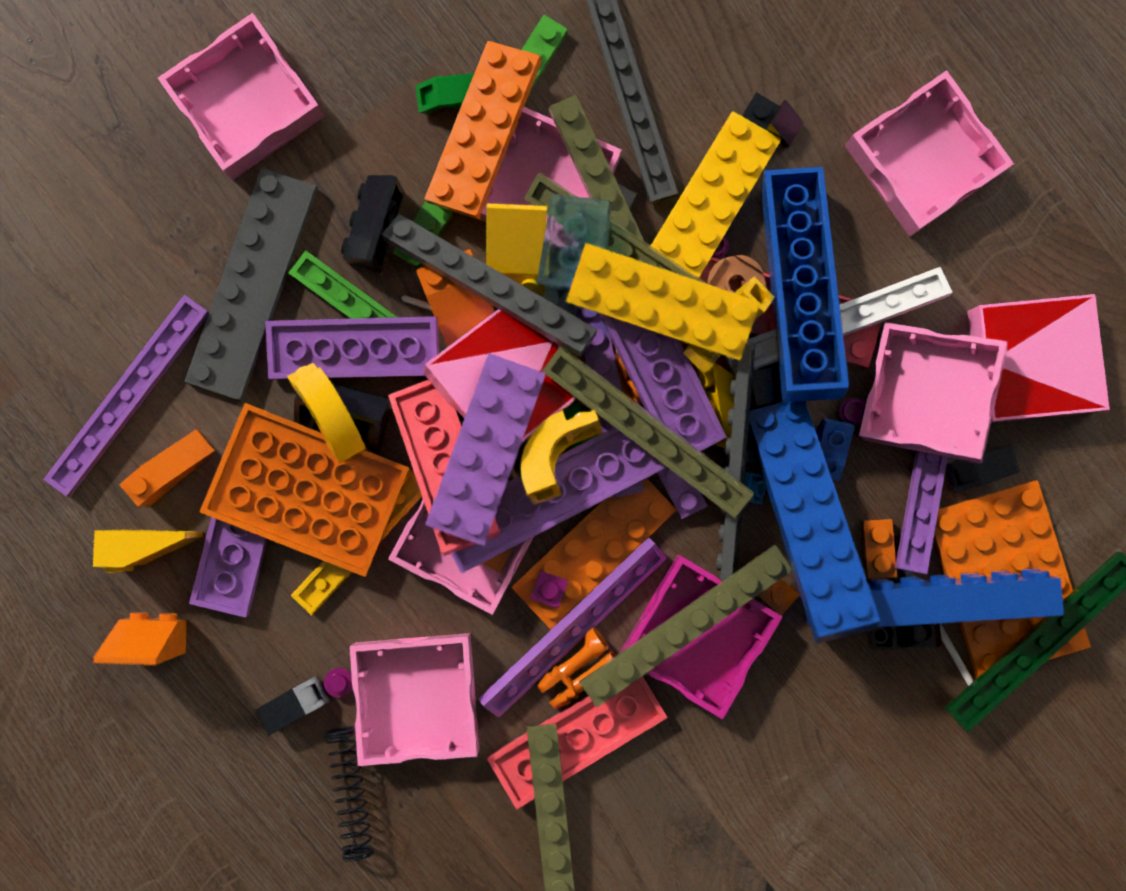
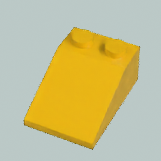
M487 203L486 265L538 295H545L547 206Z
M95 530L93 567H104V573L134 571V566L145 565L202 538L203 531Z

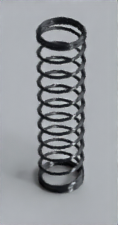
M348 726L327 731L325 738L336 740L327 741L326 744L337 742L356 743V740L348 739L356 734L355 727ZM355 744L347 749L330 752L327 755L357 754L356 751H349L357 746ZM357 756L342 763L331 764L329 767L334 768L343 765L358 766V763L353 762L357 760ZM362 766L347 774L331 777L332 780L344 777L361 778V780L354 784L334 788V792L349 788L363 790L355 796L334 801L335 803H343L350 800L364 801V804L357 808L341 810L336 813L337 815L352 812L366 813L364 817L356 821L342 822L337 825L338 827H346L356 823L368 825L367 828L360 832L347 833L339 837L340 839H347L358 835L369 836V839L361 844L342 847L341 850L345 851L342 854L344 861L366 859L374 853V848L367 844L371 841L372 836L364 833L371 826L370 823L363 821L369 815L368 811L361 809L366 805L367 800L359 797L364 794L365 788L356 786L363 781L364 777L354 774ZM360 852H365V853L358 854V855H352V854H356V853H360Z

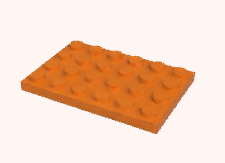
M244 403L200 513L366 577L410 468L366 450H362L339 463L328 448L322 433Z
M1038 480L939 508L933 542L944 575L961 579L960 574L979 573V575L991 577L992 571H1010V573L1022 575L1021 570L1040 569V571H1049L1051 576L1061 578L1062 600L1073 591ZM1045 616L959 622L976 679ZM1085 627L1049 660L1091 648Z

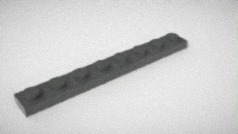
M585 0L649 203L654 204L677 197L678 191L617 0Z
M401 214L396 216L382 234L384 242L579 357L583 355L597 334L596 328Z
M746 343L740 360L733 359V367H737L736 379L731 381L730 395L735 397L734 408H730L728 414V426H732V437L727 438L726 455H730L729 467H725V471L742 484H745L756 344ZM721 508V513H725V525L721 524L719 530V542H723L722 553L718 554L716 568L721 571L720 580H725L738 570L742 510L734 518Z

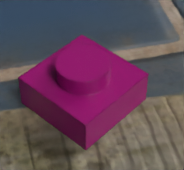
M541 570L531 599L559 608L568 580Z

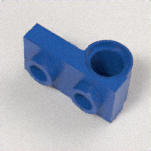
M822 419L819 424L817 437L832 480L841 481L855 427L851 423Z

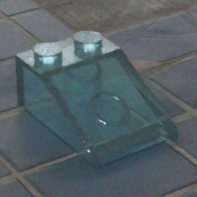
M558 194L551 195L537 277L538 284L549 289L570 291L585 243L608 250L611 206L609 200Z

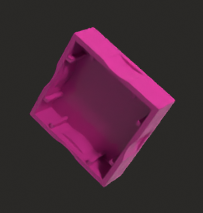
M677 554L620 652L722 581ZM752 599L646 674L656 680L666 682L679 690L689 700L723 719L743 686L750 666L764 650L782 616Z

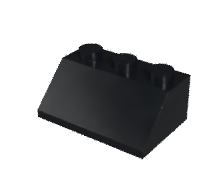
M368 175L366 183L360 185L358 191L360 203L357 211L354 210L351 214L349 225L352 229L349 238L345 237L341 248V254H344L343 258L348 264L381 273L389 244L383 241L382 234L399 214L405 194L396 176Z
M332 384L366 447L364 450L379 455L388 423L390 400ZM297 394L294 399V422L321 433L309 409Z

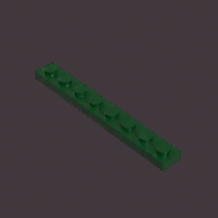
M1115 552L1063 600L1064 615L1045 616L944 708L965 732L969 733L1126 589V556L1122 552Z

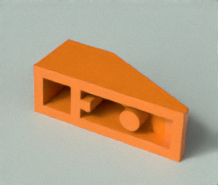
M196 429L144 463L119 485L137 507H151L215 453L216 450L200 431Z

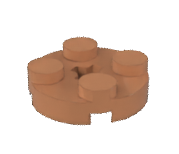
M735 255L719 260L710 271L707 279V284L733 293L735 292L730 289L731 285L728 282L730 279L736 280L737 277L742 279V286L752 277H755L766 288L764 272L761 266L752 258L744 255Z

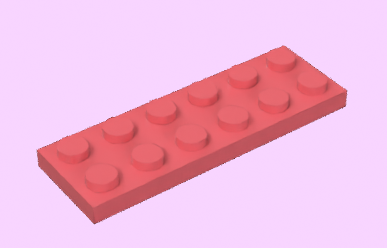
M426 380L392 393L388 397L429 514L462 424L457 411L447 403L433 384ZM495 517L486 540L501 535ZM434 529L441 553L444 556L475 545V543Z
M642 676L599 707H596L587 695L539 725L556 723L562 780L565 781L668 717ZM526 732L486 758L516 810L535 799L528 735Z

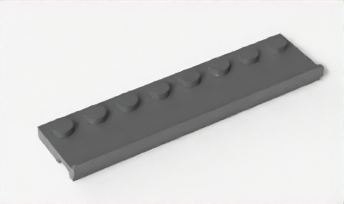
M261 167L184 382L243 402L266 337L265 321H271L318 191L317 185H312Z

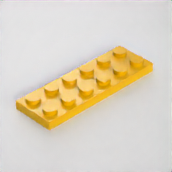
M732 111L651 246L699 278L771 159L781 138Z
M585 243L566 300L567 303L736 360H740L760 304L759 301Z

